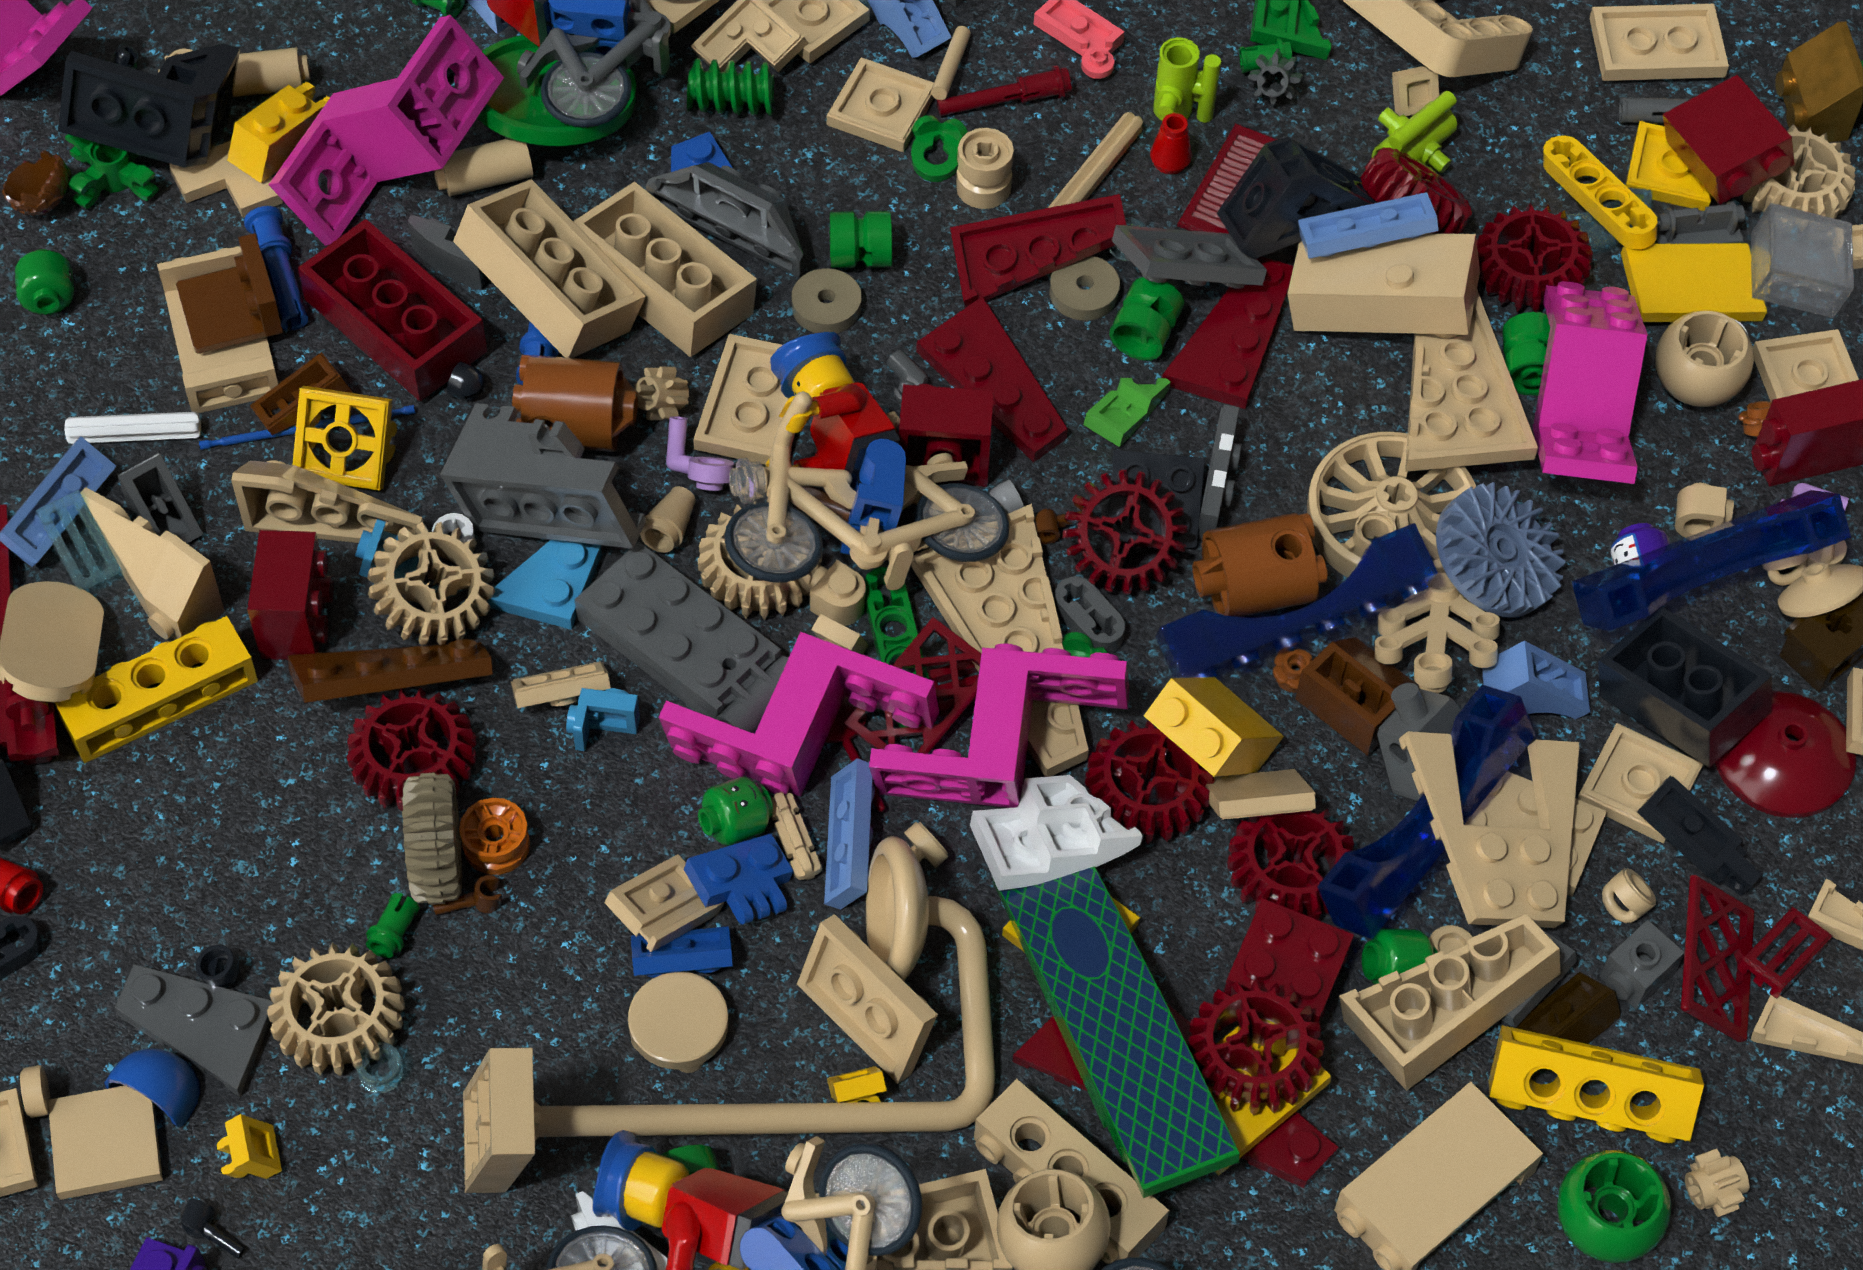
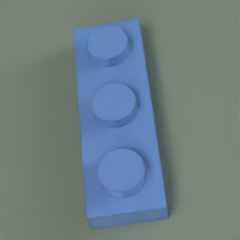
M1427 192L1298 220L1300 237L1308 259L1319 256L1328 257L1338 252L1361 247H1374L1380 243L1403 238H1417L1423 234L1438 231L1437 215Z
M80 437L0 531V542L33 567L84 507L79 493L85 487L96 492L115 469L116 465L83 437Z
M858 758L831 776L824 904L840 910L867 893L869 846L873 837V829L870 826L871 803L874 799L875 787L872 784L873 777L869 769V762Z

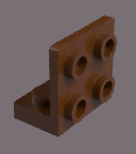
M255 233L238 237L242 255L234 257L236 267L180 280L176 283L193 347L197 354L283 333L276 300Z

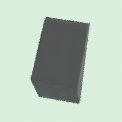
M156 454L118 475L129 512L134 519L141 516L148 520L153 527L152 530L158 536L167 530L184 542L189 543L203 535L160 454Z

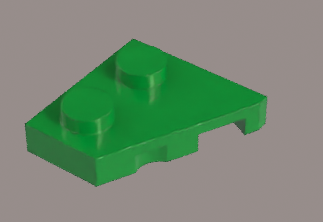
M1255 0L1250 41L1260 44L1275 43L1277 38H1281L1282 42H1290L1292 52L1323 60L1327 59L1331 50L1329 39H1322L1317 27L1320 20L1315 7L1308 0Z

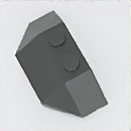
M710 162L652 177L645 185L647 192L685 222L798 278L803 274V252L786 200L774 188L764 184L758 187L744 180L742 174L737 170L725 165L720 168Z

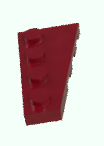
M1120 194L950 227L965 308L980 297H983L985 301L1114 246L1112 238L1116 225L1127 226Z
M1265 257L1256 258L1267 269L1263 285L1245 284V287L1240 289L1229 287L1162 374V378L1171 381L1170 387L1246 409L1285 304L1294 266Z
M980 297L917 341L916 353L954 388L975 387L980 390L994 391L992 424L1032 462H1036L1067 439L1068 428L983 297Z

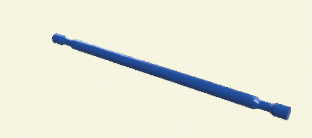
M414 405L404 406L401 409H392L391 417L400 414H415ZM363 413L351 415L350 418L351 424L369 421ZM335 418L321 420L314 427L325 429L329 424L335 422ZM296 425L274 435H271L268 430L222 437L218 440L199 441L200 450L218 445L227 446L295 434Z

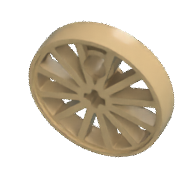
M1401 432L1368 433L1349 439L1335 447L1316 468L1310 483L1307 499V513L1312 518L1315 530L1313 542L1322 557L1335 570L1347 578L1371 588L1388 591L1419 589L1423 585L1425 577L1445 572L1438 555L1436 536L1433 534L1436 533L1437 523L1441 515L1437 513L1442 512L1447 504L1471 486L1473 489L1477 487L1465 466L1431 469L1417 482L1407 480L1408 472H1405L1408 434ZM1380 457L1401 458L1397 476L1390 477L1386 475ZM1365 460L1372 481H1368L1349 464ZM1334 476L1353 492L1329 487L1326 483ZM1442 480H1446L1454 489V491L1427 495ZM1320 504L1349 512L1327 516L1321 513ZM1354 529L1353 536L1345 543L1338 542L1332 535L1333 533ZM1375 537L1381 539L1380 542H1371L1367 540L1374 539ZM1394 539L1405 567L1384 565L1385 560L1391 554ZM1412 541L1435 560L1422 564L1418 559Z

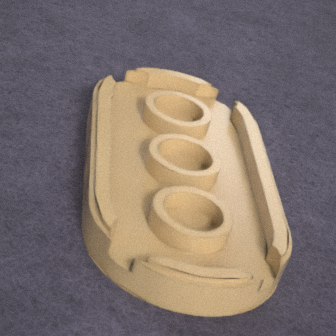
M34 582L14 590L8 598L0 640V680L3 684L7 680L13 684L12 691L25 698L42 702H61L71 699L72 693L81 691L82 695L89 691L94 682L104 616L101 603L89 592L60 582Z

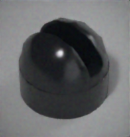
M460 361L452 371L447 386V393L458 399L469 401L477 398L483 392L484 380L477 368Z
M213 945L206 948L199 955L196 961V972L205 983L226 988L237 980L240 973V965L237 957L228 947ZM223 960H227L225 969L223 966Z

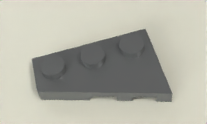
M133 964L115 1005V1010L119 1017L162 1046L170 1047L188 1059L192 1066L204 1074L206 1072L224 1083L226 1089L241 1097L271 1024L267 1014L268 1006L274 1003L268 999Z

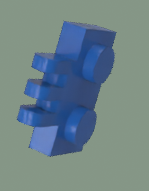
M771 833L687 859L684 871L705 908L727 901L736 919L742 925L752 922L753 914L757 919H762L770 915V909L774 914L786 911V899L778 885L789 882L793 869Z

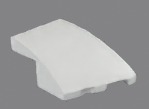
M1070 775L1025 778L1018 807L973 811L970 821V827L999 891L1038 885L1094 866H1100L1140 846L1142 834L1136 827L1130 830L1123 827L1110 816L1111 807L1099 798L1090 795L1086 788Z

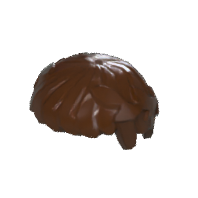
M43 150L40 153L41 158L36 163L24 161L8 175L7 181L3 184L2 194L11 204L12 208L22 214L35 216L51 212L61 202L69 187L68 183L72 175L70 169L58 154L52 155Z

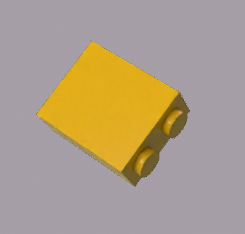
M1215 677L1171 678L1144 714L1145 718L1213 777L1257 773L1284 737Z

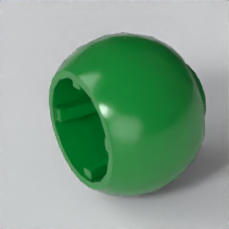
M1605 1150L1582 1158L1564 1176L1559 1188L1557 1211L1564 1233L1581 1252L1599 1261L1626 1263L1643 1257L1662 1240L1669 1226L1671 1200L1663 1178L1645 1159L1630 1152ZM1591 1187H1596V1192L1592 1198L1590 1192H1584ZM1606 1209L1612 1211L1617 1215L1620 1222L1613 1223L1605 1220L1598 1210ZM1643 1220L1644 1223L1633 1227V1221Z

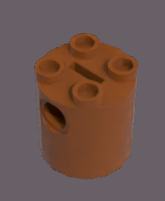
M522 354L519 377L520 381H523V385L515 384L512 396V406L518 412H521V418H517L516 422L534 423L535 419L544 420V424L548 425L550 429H552L555 421L564 422L582 443L584 450L615 452L620 432L628 426H635L638 412V391L634 390L624 377L622 363Z
M1291 513L1207 530L1203 534L1202 560L1194 561L1192 565L1193 580L1198 595L1201 598L1210 596L1215 611L1223 621L1310 604L1319 598L1318 584L1327 582V568L1322 555L1315 556L1312 543L1315 537V530L1310 514L1298 515L1297 513Z

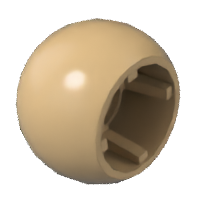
M1715 311L1691 312L1674 321L1661 336L1655 355V367L1661 384L1666 391L1681 402L1697 407L1717 406L1740 393L1751 376L1754 363L1753 347L1744 328L1734 319Z
M1047 1169L1025 1176L1008 1191L999 1208L996 1229L998 1242L1005 1258L1015 1270H1093L1104 1256L1108 1247L1111 1222L1104 1199L1089 1181L1067 1170Z

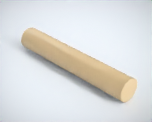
M958 26L955 29L931 89V95L937 100H944L947 97L970 39L971 32L965 26Z

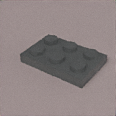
M1116 225L1112 242L1125 254V258L1140 270L1142 276L1156 283H1165L1168 279H1177L1196 286H1204L1207 282H1219L1228 287L1240 289L1244 288L1245 284L1262 286L1267 269L1257 259L1242 253L1231 235L1227 233Z

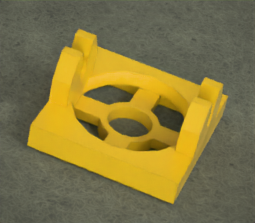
M309 386L301 387L299 391L292 465L342 485L380 491L384 488L386 463L391 461L395 452V445L390 444L391 438L397 432L395 421H391L393 399ZM331 405H336L335 422L329 424L325 429L314 427L320 421V411ZM352 407L358 409L368 418L374 429L375 437L358 434L356 428L350 423ZM341 426L350 432L352 445L349 450L340 452L330 445L328 436L333 427ZM316 443H322L324 449L331 455L330 468L326 467L316 458L313 452ZM356 449L373 451L372 456L363 466L353 471H345L346 458Z

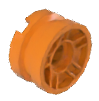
M503 798L480 800L469 807L461 818L459 833L467 862L475 870L489 875H501L519 867L527 857L530 847L528 826L524 812L515 803ZM488 835L492 838L503 835L498 841H490L486 838Z

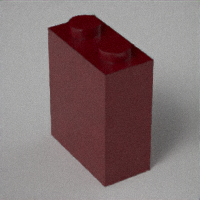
M1738 75L1663 113L1667 143L1719 205L1733 197L1744 194L1750 188L1771 177L1782 174L1786 169L1795 165L1792 136Z
M1863 379L1772 400L1751 452L1755 468L1758 471H1762L1769 487L1863 465Z

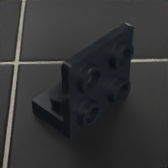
M1114 450L1111 467L1113 485L1118 484L1117 476L1120 470L1127 471L1128 484H1134L1137 473L1144 472L1145 480L1142 487L1148 490L1151 484L1156 479H1159L1162 485L1155 494L1160 499L1170 491L1175 494L1172 502L1166 505L1168 511L1182 507L1184 510V514L1178 519L1172 520L1173 525L1187 526V533L1181 536H1173V540L1182 542L1186 545L1185 548H1195L1197 546L1205 458ZM1128 496L1110 498L1108 517L1114 518L1122 513ZM1141 501L1139 510L1140 522L1144 527L1154 530V533L1162 535L1157 515L1151 507ZM1129 511L1126 520L1122 521L1123 523L1120 527L1116 524L1112 527L1113 531L1120 534V542H1127L1130 537L1134 541L1138 538L1136 533L1130 531L1131 523H1129L1131 511Z

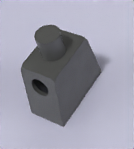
M1405 683L1392 691L1391 699L1396 710L1379 727L1377 736L1393 793L1428 804L1425 794L1419 795L1412 777V773L1416 771L1408 749L1402 750L1399 738L1407 731L1451 734L1457 774L1483 747V744L1452 698L1419 689L1414 683Z

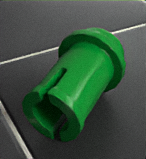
M1277 38L1275 43L1239 47V61L1242 74L1253 70H1261L1256 63L1257 57L1262 54L1269 60L1273 57L1276 49H1280L1281 57L1289 60L1292 58L1290 42H1282L1281 38Z
M392 894L378 923L367 930L366 936L368 940L366 946L377 956L391 958L394 953L401 952L404 946L402 938L420 909L418 903L411 897L407 896L403 906H401L400 902L403 894Z

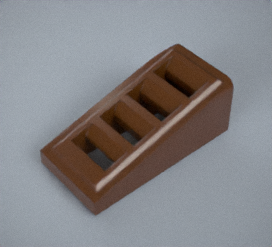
M322 352L250 405L271 435L296 424L301 387L309 386L353 393ZM331 405V406H329V407H327V408L321 410L320 413L323 412V411H325V410H327V409H329V408H332V407H334V406H336V405ZM279 407L281 411L273 415L271 411Z

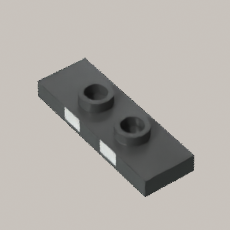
M1224 404V407H1221L1198 525V536L1201 540L1207 530L1217 528L1221 506L1230 507L1235 481L1228 480L1226 477L1228 469L1237 471L1242 445L1233 443L1239 407Z

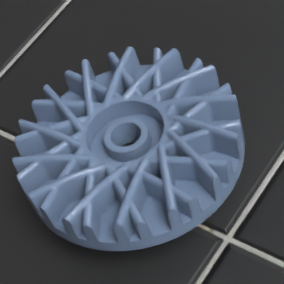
M1495 482L1487 486L1482 483L1474 489L1471 486L1443 509L1436 528V545L1440 562L1454 587L1478 608L1501 617L1524 616L1553 597L1551 594L1561 586L1559 581L1563 579V575L1555 572L1565 564V560L1560 557L1563 549L1552 551L1550 546L1559 537V533L1549 531L1552 527L1551 522L1540 527L1535 518L1543 512V509L1537 508L1532 510V500H1527L1521 505L1515 502L1520 490H1515L1511 493L1509 487L1504 486L1495 492Z

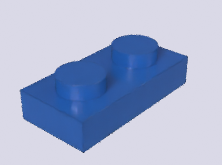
M729 926L690 930L653 952L646 948L648 942L642 935L637 937L635 935L631 936L634 976L646 975L655 978L670 972L689 970L711 973L719 970L721 967L733 966Z

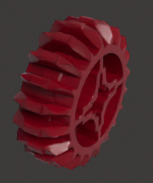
M1382 148L1365 166L1366 170L1360 177L1364 190L1377 203L1427 192L1438 220V231L1431 233L1459 234L1468 224L1467 220L1472 214L1468 200L1454 188V185L1447 182L1443 176L1437 174L1431 167H1427L1418 159L1416 160L1407 153L1400 152L1398 149Z
M1530 203L1526 211L1522 212L1513 205L1509 211V216L1498 212L1494 218V223L1486 222L1482 235H1479V239H1477L1480 267L1479 284L1486 285L1485 290L1488 296L1499 294L1498 300L1501 306L1510 301L1514 302L1517 312L1523 305L1531 306L1532 310L1537 312L1540 309V305H1544L1546 285L1558 287L1559 282H1574L1584 286V282L1590 276V263L1592 262L1593 251L1591 246H1589L1587 232L1580 231L1578 220L1567 222L1565 210L1556 215L1552 214L1549 204L1543 211L1535 210L1532 203Z
M1120 470L1117 476L1118 484L1113 485L1108 473L1101 474L1100 483L1103 489L1099 491L1095 484L1090 481L1084 485V489L1090 500L1088 501L1080 495H1075L1072 499V503L1082 510L1081 514L1067 511L1064 517L1069 523L1077 524V528L1064 530L1062 533L1063 538L1067 540L1077 539L1078 544L1069 547L1066 550V554L1068 557H1074L1081 553L1084 557L1074 569L1077 573H1080L1088 566H1091L1095 571L1090 575L1088 581L1094 585L1101 575L1107 577L1105 591L1109 593L1113 591L1116 580L1122 581V591L1125 595L1132 592V580L1137 579L1139 588L1143 592L1149 590L1148 574H1151L1159 583L1166 579L1164 571L1159 566L1160 564L1172 570L1178 566L1177 560L1168 554L1169 551L1175 553H1183L1185 551L1186 545L1173 540V536L1185 535L1187 533V526L1173 525L1172 520L1178 519L1184 514L1183 508L1179 507L1168 511L1166 505L1172 502L1175 494L1170 491L1160 499L1155 494L1162 485L1159 479H1156L1151 484L1149 490L1142 487L1145 480L1144 472H1138L1134 479V484H1128L1127 471ZM1128 496L1123 511L1119 516L1114 518L1102 516V518L1090 515L1093 509L1101 502L1112 497ZM1141 501L1151 507L1157 515L1162 535L1154 533V530L1144 527L1140 522L1139 510ZM1129 511H1131L1129 523H1131L1130 531L1136 533L1138 538L1134 541L1130 537L1119 554L1120 534L1113 531L1112 527L1114 524L1120 527L1123 523L1122 521L1126 520ZM1087 529L1096 531V534L1105 537L1109 541L1111 546L1109 564L1102 561L1092 549ZM1148 546L1159 549L1154 559L1138 568L1122 569L1129 549L1133 547L1147 548Z
M401 688L398 695L399 699L391 701L383 694L380 700V708L367 705L365 710L366 719L355 718L353 725L355 733L349 734L347 740L349 748L347 755L348 765L353 770L354 782L358 786H363L364 794L369 799L378 796L379 803L384 809L396 801L398 809L403 811L404 783L408 777L420 776V773L435 772L437 774H448L455 782L457 796L460 790L459 781H469L471 776L470 766H474L477 760L475 750L477 745L476 735L472 732L469 717L466 714L460 713V708L455 701L445 704V699L440 692L427 699L426 692L422 688L419 689L415 697H408V694ZM435 731L441 733L450 742L447 751L439 748L438 742L433 741ZM378 749L386 752L387 758L390 759L391 766L389 769L382 767L375 760Z
M1131 720L1127 725L1126 733L1114 727L1110 732L1109 740L1101 738L1097 743L1096 752H1092L1088 758L1087 767L1089 769L1085 773L1086 788H1089L1088 793L1111 807L1110 816L1127 830L1136 827L1144 834L1147 844L1153 840L1154 834L1157 833L1168 842L1172 838L1173 829L1185 835L1189 831L1190 822L1198 824L1203 817V809H1207L1210 806V790L1205 786L1206 784H1214V777L1162 731L1155 728V725L1149 720L1146 722L1145 728H1139ZM1166 762L1169 763L1170 765H1172V766H1173L1174 768H1176L1178 771H1175V770H1173L1172 768H1170V767L1166 764ZM1156 771L1152 782L1149 781L1147 789L1143 791V787L1147 780H1150L1152 772ZM1120 790L1130 794L1133 800L1126 797Z
M1327 808L1319 814L1312 811L1253 816L1249 817L1248 822L1241 821L1237 826L1236 836L1230 840L1228 850L1231 855L1228 856L1227 868L1229 872H1232V888L1242 889L1240 894L1242 904L1256 901L1254 909L1256 912L1263 898L1316 920H1319L1321 911L1331 916L1336 911L1338 903L1344 904L1350 894L1349 888L1355 885L1357 878L1355 869L1359 861L1358 853L1353 851V836L1343 835L1345 829L1343 820L1329 823L1330 813ZM1261 846L1268 851L1267 858L1269 863L1268 867L1264 870H1261L1255 858V852ZM1321 854L1325 856L1330 868V874L1325 879L1318 873L1319 866L1316 864L1317 857Z
M1256 979L1252 982L1251 991H1244L1243 987L1236 981L1231 987V996L1217 989L1213 994L1214 1004L1203 1001L1199 1006L1200 1017H1194L1191 1020L1189 1031L1192 1033V1036L1187 1038V1046L1191 1054H1193L1192 1056L1207 1087L1214 1086L1212 1090L1214 1101H1220L1226 1095L1231 1097L1230 1108L1233 1112L1240 1107L1241 1102L1250 1103L1249 1110L1254 1116L1259 1112L1260 1103L1266 1102L1268 1108L1275 1113L1280 1107V1097L1293 1106L1298 1100L1299 1094L1297 1090L1307 1093L1312 1088L1313 1080L1311 1076H1317L1320 1073L1322 1063L1318 1058L1322 1057L1324 1053V1043L1318 1040L1321 1035V1026L1319 1022H1310L1313 1013L1310 1005L1296 1008L1298 1004L1296 992L1289 994L1285 998L1280 997V986L1278 983L1270 988V992L1261 991V984ZM1260 1018L1269 1020L1271 1022H1274L1275 1024L1265 1023ZM1238 1021V1032L1226 1037V1042L1215 1045L1214 1040L1221 1030L1227 1025ZM1248 1034L1252 1043L1259 1044L1258 1049L1261 1046L1264 1047L1262 1058L1259 1050H1252V1045L1249 1048L1247 1047ZM1295 1048L1296 1056L1293 1061L1283 1070L1273 1074V1060L1284 1056L1286 1050ZM1233 1069L1245 1070L1251 1076L1241 1074Z

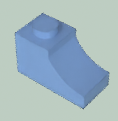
M868 0L879 24L886 25L900 38L912 58L918 57L952 38L933 0Z
M1523 641L1499 653L1498 661L1494 666L1482 668V689L1485 703L1515 718L1531 713H1554L1578 719L1590 713L1586 673L1527 641Z

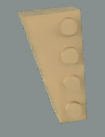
M1524 914L1468 939V944L1446 954L1440 951L1426 957L1425 963L1403 973L1392 972L1379 978L1378 984L1359 992L1354 989L1340 995L1343 1020L1407 1091L1561 974L1560 948L1527 914Z
M986 1169L919 1184L922 1195V1216L916 1233L903 1248L892 1254L878 1256L876 1270H1012V1265L1006 1260L998 1242L996 1229L998 1212ZM908 1187L889 1191L890 1197L888 1202L885 1203L879 1244L888 1243L896 1239L907 1226L911 1214V1197ZM853 1215L836 1217L843 1229L850 1234Z

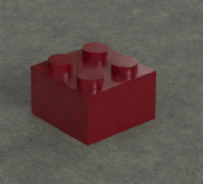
M903 384L899 445L905 451L906 465H927L928 460L933 456L947 453L953 457L954 462L966 461L968 470L965 479L936 483H962L971 486L987 487L994 391L980 390L975 387L949 388L935 387L930 384Z
M259 530L247 611L261 659L288 660L287 655L318 653L319 643L327 642L328 616L323 614L325 603H332L334 580L333 576H327L328 554L326 550H320L316 532Z
M1262 898L1227 977L1224 993L1231 996V987L1236 981L1243 987L1244 991H1251L1252 982L1256 979L1261 984V991L1270 992V988L1278 983L1280 986V997L1285 998L1289 994L1296 992L1298 996L1296 1008L1310 1005L1313 1011L1310 1022H1319L1321 1024L1346 964L1354 934Z

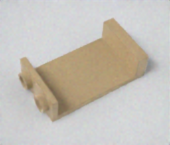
M240 246L222 248L215 252L187 258L181 257L157 264L182 367L184 386L192 412L202 413L256 401L278 385L267 337L197 354L193 347L176 283L180 280L236 267L234 257L242 255Z
M1469 1082L1342 1189L1334 1211L1337 1213V1219L1343 1229L1354 1238L1360 1237L1373 1250L1374 1259L1383 1270H1416L1418 1264L1511 1183L1516 1180L1521 1185L1535 1173L1543 1153L1472 1082Z

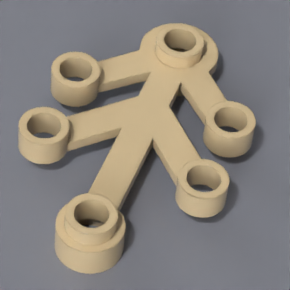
M1445 572L1425 577L1423 585L1418 590V597L1394 609H1385L1378 614V632L1383 636L1375 640V659L1380 663H1398L1403 658V648L1427 637L1426 652L1419 654L1414 660V680L1420 689L1440 693L1452 681V659L1449 655L1445 654L1447 637L1469 651V662L1475 667H1492L1498 661V645L1493 640L1500 634V618L1494 613L1483 611L1464 599V596L1454 587ZM1430 610V616L1406 627L1407 620ZM1451 611L1471 623V630L1450 618L1449 612Z

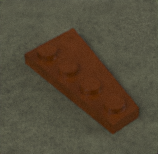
M469 639L456 640L448 645L287 655L289 673L304 703L493 675L490 654L482 642L476 643V641Z

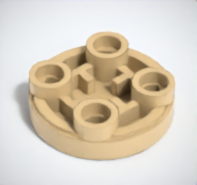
M670 972L651 979L638 990L629 1007L628 1025L631 1043L645 1059L657 1066L667 1069H679L685 1073L699 1070L704 1062L716 1054L727 1035L728 1010L723 995L709 980L689 972Z

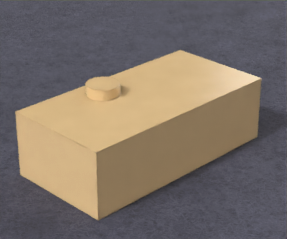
M532 179L467 205L453 242L565 358H574L630 332L646 296Z
M635 181L573 221L646 296L638 315L688 356H694L753 315L757 278Z
M1427 233L1417 238H1403L1380 243L1374 247H1361L1338 252L1328 257L1319 256L1308 259L1303 242H1299L1287 293L1294 331L1469 335L1480 275L1476 234Z

